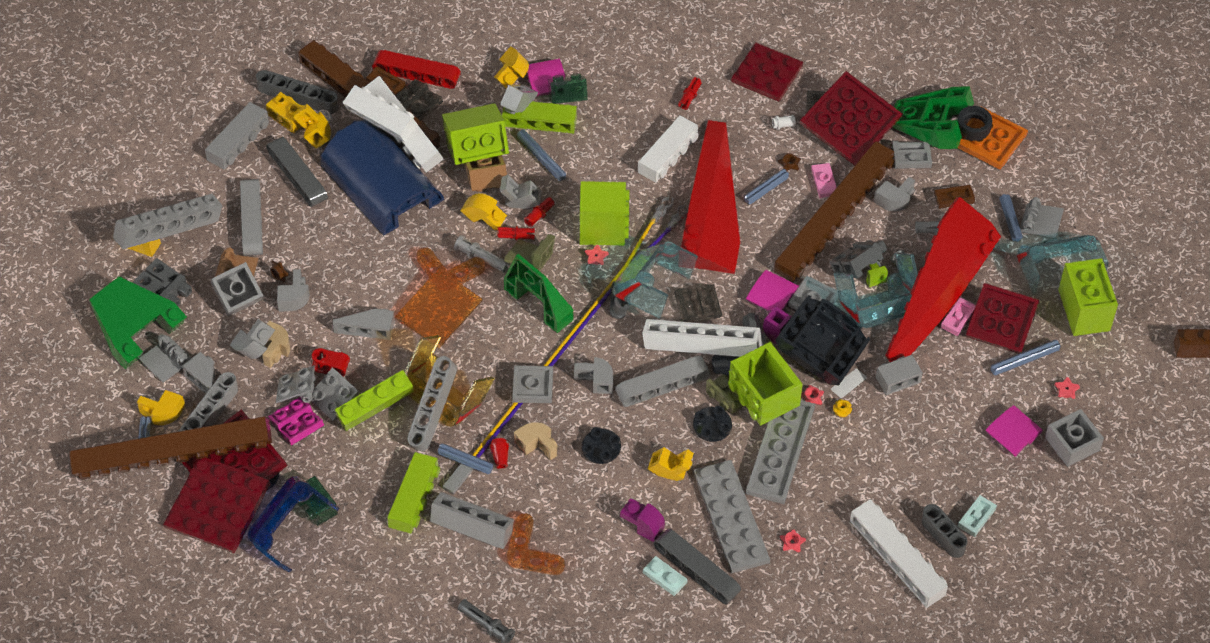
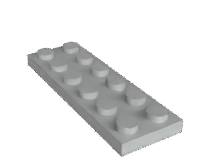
M801 400L800 406L768 422L746 489L747 495L785 504L813 416L814 403Z
M732 460L694 469L693 474L731 573L769 564L770 557Z

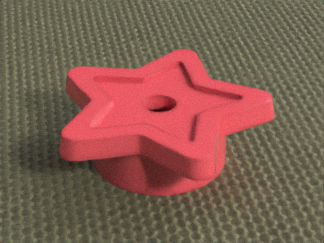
M596 245L593 250H585V254L589 257L587 263L604 265V258L609 255V252L601 250L599 245Z
M1066 377L1063 382H1056L1054 384L1059 389L1058 397L1075 399V391L1080 388L1078 384L1072 383L1069 377Z
M809 385L805 392H802L801 397L806 402L822 405L820 397L824 394V391Z
M794 529L786 535H780V539L784 542L783 551L792 549L799 553L801 551L800 545L806 541V538L801 537Z

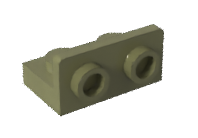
M724 374L714 381L709 378L706 381V393L710 398H715L725 411L733 415L743 407L739 401V396L729 388V378Z

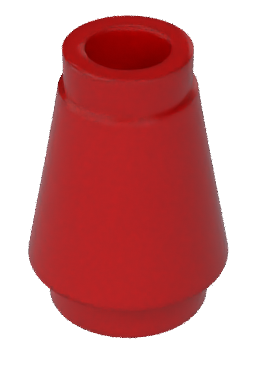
M505 438L493 439L489 447L496 468H507L509 443H507Z

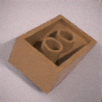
M502 155L464 163L472 191L481 192L487 188H500L502 177L507 175L506 164Z

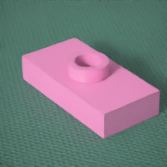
M830 163L812 165L811 171L819 198L829 197L837 188Z
M959 298L942 322L941 328L958 336L973 315L976 305Z

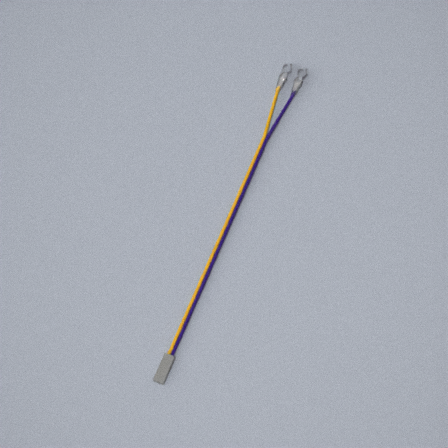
M669 197L662 199V205L657 206L655 209V213L651 216L647 228L625 265L544 366H553L608 298L613 281L620 282L628 271L667 233H670L676 226L680 225L682 218L688 214V212L679 214V210L685 208V203L678 207L677 213L672 215L665 231L629 265L651 226L664 217L667 209L673 206L674 198L671 200L672 204L666 205V207L663 206V202L668 201ZM514 402L475 450L472 454L473 456L480 458L491 444V441L496 438L523 403ZM461 463L443 485V489L454 495L471 474L473 468Z

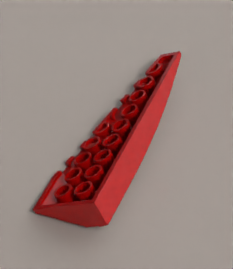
M708 120L680 249L679 266L735 274L740 249V234L726 122Z
M956 197L937 226L938 233L932 238V248L930 252L926 253L924 258L925 265L920 268L911 290V300L905 305L904 309L906 312L904 317L898 322V332L893 335L885 356L889 362L896 361L903 356H910L955 304L1001 238L992 222L961 197Z

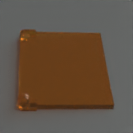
M438 268L395 315V318L428 342L440 348L478 307L483 299L449 276L444 270Z

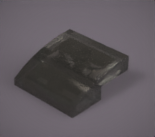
M696 284L694 289L676 288L674 294L682 322L695 323L722 317L714 284Z

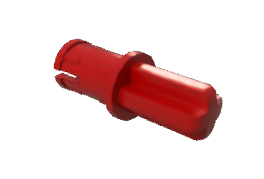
M692 78L688 87L684 89V94L678 102V106L682 109L688 110L692 100L697 97V91L702 84L700 78Z
M548 197L539 206L535 205L532 212L524 217L525 224L532 227L538 220L544 218L546 212L555 205V201Z
M516 226L498 227L497 230L498 238H510L517 241V239L534 240L535 237L534 234H527L535 233V228H518Z

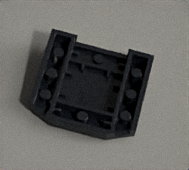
M808 295L775 341L782 352L825 383L839 386L871 339L865 337L861 331L862 326L855 319L830 301L811 299L812 296Z

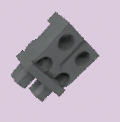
M867 240L865 242H855L852 244L853 247L848 248L829 262L836 277H861L863 275L861 271L863 268L884 259L882 253L887 250L884 241L878 240L873 242L872 240Z
M158 258L145 269L146 272L143 271L133 281L134 284L175 302L178 307L181 302L177 296L181 294L186 298L192 293V288L186 283L185 276L179 274Z

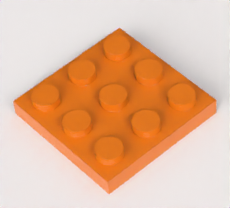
M989 111L992 116V126L989 135L979 141H971L962 137L958 149L1001 170L1027 136L1028 130ZM971 118L966 124L971 128L985 126L981 120Z

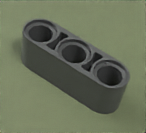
M935 504L926 505L921 519L922 525L950 556L954 558L962 557L966 551L967 537L939 506Z

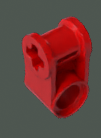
M318 348L312 352L311 356L315 372L327 374L333 367L343 377L345 376L350 357L347 354Z

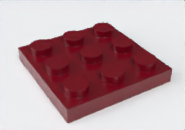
M755 42L732 76L731 82L780 102L803 67V61Z
M984 283L966 337L1018 354L1022 353L1039 300Z

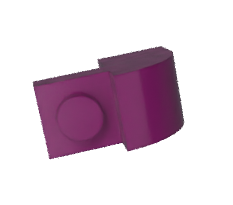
M776 306L767 315L763 323V330L766 336L774 344H777L776 338L791 319L789 314Z
M630 498L620 512V517L637 525V534L652 542L659 537L665 528L663 515L649 503L645 506Z

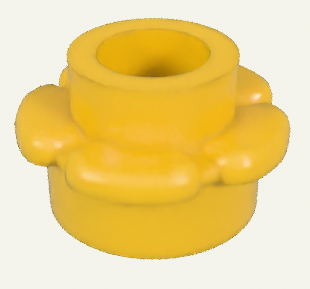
M840 399L833 405V411L839 417H847L852 412V405L849 401Z

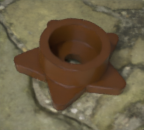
M787 153L783 159L778 160V163L783 165V169L786 171L790 169L798 171V163L801 161V158Z
M271 261V275L274 279H281L285 282V277L289 274L284 270L282 263Z

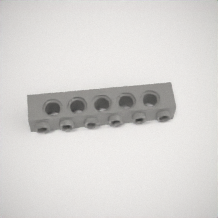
M213 194L120 219L116 221L113 238L122 249H126L219 221L222 204Z

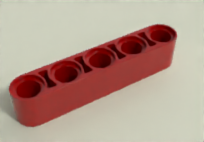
M379 50L372 65L373 70L377 66L396 77L449 89L455 88L461 74V70L454 65L387 50Z

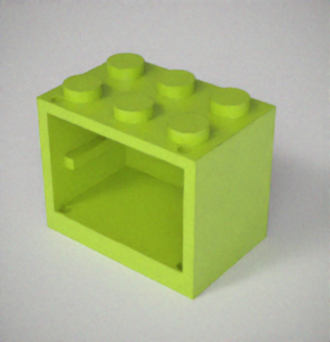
M495 103L442 114L447 148L455 165L509 154L505 121Z
M581 181L580 245L625 246V239H629L630 190H626V182Z
M1103 259L1065 263L1058 291L1073 336L1111 331L1118 303Z
M771 342L730 362L729 388L732 392H736L740 403L747 407L751 418L756 420L760 426L800 406L803 384Z

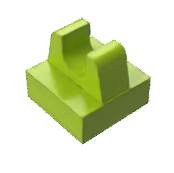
M877 263L869 264L870 270L867 271L866 278L868 286L872 287L886 283L887 268L885 266L879 267Z

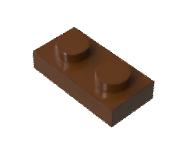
M377 66L366 77L367 81L372 82L380 76L395 97L406 87L405 81Z
M971 185L934 191L939 209L950 207L956 197H961L968 204H975V196Z

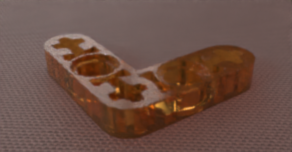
M421 248L416 254L418 264L441 292L450 291L483 274L485 271V261L480 257H473L446 270L431 249ZM422 255L428 256L429 263H427L426 258L422 257ZM433 267H437L440 269L436 273H432L430 271V269ZM464 272L466 275L464 277H457L456 273Z
M527 513L517 516L507 552L508 565L517 569L550 575H560L565 570L563 557L528 550L534 528V519ZM528 521L525 531H522V523ZM523 537L526 539V542L524 544H517L515 539ZM516 550H518L519 558L517 561H514L513 558L515 557ZM533 558H539L542 562L539 565H532L530 561ZM545 560H548L547 567H544ZM555 562L559 563L557 568H553Z

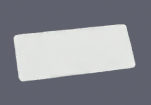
M855 369L843 379L839 386L835 385L831 390L840 398H843L867 377L858 369Z

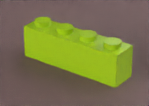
M532 101L523 112H516L515 114L505 111V107H503L502 117L505 121V127L574 134L577 106Z
M402 370L336 408V416L345 431H348L413 393V385Z
M417 452L414 453L387 517L389 528L411 534L414 527H418L420 522L419 514L425 510L427 504L426 497L433 490L434 483L432 482L434 478H438L440 473L438 458Z

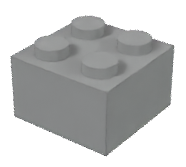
M246 262L211 279V285L228 316L263 300V294Z
M1082 409L1049 424L1045 436L1067 467L1099 452L1104 437Z

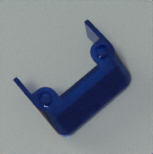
M292 476L285 482L249 528L247 534L248 540L256 549L287 572H291L292 569L273 555L269 549L274 541L272 534L297 502L307 501L314 493L336 511L340 509L299 476Z

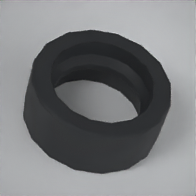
M968 106L959 112L957 121L962 137L971 141H979L989 135L992 126V116L989 111L979 106ZM976 118L981 120L985 126L971 128L964 123V120Z

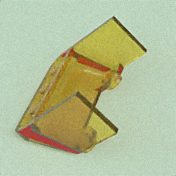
M439 335L420 338L404 370L413 385L414 391L408 396L418 404H420L434 363L438 358L433 352L441 338ZM491 376L474 380L471 388L466 391L465 395L451 386L439 420L448 427L459 425L482 404L494 378ZM442 382L437 384L436 389L442 386ZM436 400L432 401L429 407H432Z

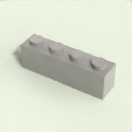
M249 102L205 149L207 161L224 170L229 165H232L235 158L245 151L247 145L257 138L258 133L268 126V112Z
M441 492L432 503L430 522L504 549L512 538L514 519Z

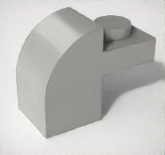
M509 175L502 177L500 192L506 197L505 204L507 206L530 209L535 205H540L542 190L531 180L517 184Z
M908 177L899 188L885 181L875 191L874 203L888 211L906 209L909 206L910 198L915 192V180Z
M301 269L293 270V285L278 286L277 303L279 312L295 311L307 304L310 297L308 284L306 285V278L302 277Z
M257 319L248 333L240 329L230 346L246 357L256 359L267 350L265 344L275 329Z
M594 357V364L586 362L574 364V380H593V393L613 394V370L607 361Z

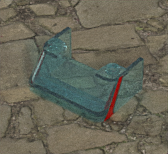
M1073 234L1021 245L1017 250V258L1032 295L1036 294L1040 280L1035 263H1040L1046 259L1087 251L1091 260L1102 258L1107 271L1109 262L1098 238L1088 234Z
M663 242L641 250L616 280L612 292L617 298L660 319L668 294L652 287L655 280L649 271L657 263L690 279L698 256L672 242Z
M894 253L898 272L888 277V291L858 300L853 274L834 273L839 301L859 327L870 328L904 316L906 312L904 309L905 305L911 300L912 295L910 293L918 276L914 254Z

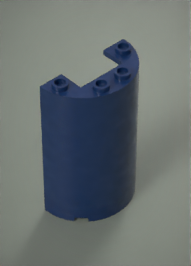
M366 120L354 121L346 128L338 130L335 133V137L321 154V167L383 236L399 227L398 216L424 200L425 205L429 209L444 200L442 193L387 133Z

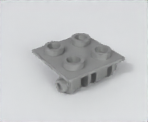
M1034 197L1026 205L1020 226L1021 233L1056 238L1064 208L1041 205L1040 199Z
M162 334L158 337L159 344L141 356L139 360L164 383L183 369V365L192 358L174 340Z
M315 366L302 368L297 372L280 377L276 403L296 396H300L303 402L309 403L313 399Z
M332 367L315 387L311 401L334 421L337 418L335 409L357 397L359 391Z

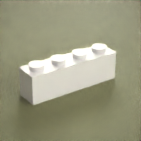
M354 85L343 101L344 106L350 112L406 142L418 125L413 119L414 115L406 110L404 112L400 111L397 105L392 102L390 104L386 103V100L379 95H372L371 91L367 88H359Z
M679 116L639 160L638 173L655 183L660 178H664L670 166L673 167L677 163L678 157L686 153L688 146L696 142L699 135L698 125Z

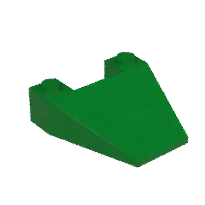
M970 86L950 87L896 100L894 107L902 113V117L893 128L939 149H958L962 136L958 121L951 119L953 115H959L963 108L974 105Z
M517 254L504 277V290L516 300L530 291L543 302L544 323L556 333L560 332L574 320L572 306L543 273L521 255Z
M117 277L89 299L111 353L124 369H127L137 361L143 353L141 348L132 339L155 320L168 334H171L187 318L175 302L122 277Z

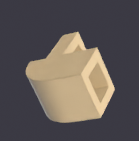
M269 321L267 324L274 328L275 331L265 344L267 350L262 356L264 365L271 368L274 363L280 360L281 354L288 357L290 342L287 331L282 326Z
M533 422L514 431V442L525 455L539 447L550 460L557 456L558 446L555 440L551 438V428L547 425Z

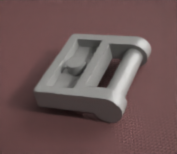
M892 141L895 169L931 168L930 144L926 142Z

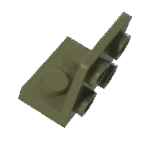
M548 234L544 240L540 241L539 246L519 239L505 256L504 261L512 264L515 256L519 254L540 271L553 254L555 236Z

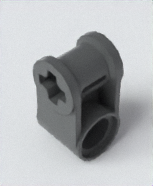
M613 281L610 291L609 310L612 317L616 319L625 317L631 305L632 293L626 298L627 302L614 295L632 286L631 284Z

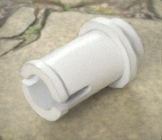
M794 115L775 116V118H772L773 129L780 130L783 127H795L796 125Z

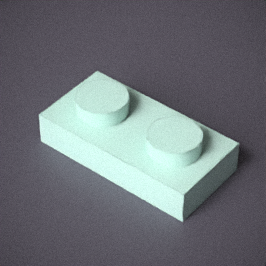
M979 495L959 521L958 527L975 537L994 513L997 505Z
M657 556L643 569V574L673 596L687 583V578Z

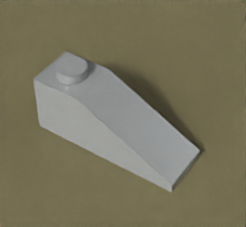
M372 309L333 319L334 333L391 340L395 324L394 311L388 309Z

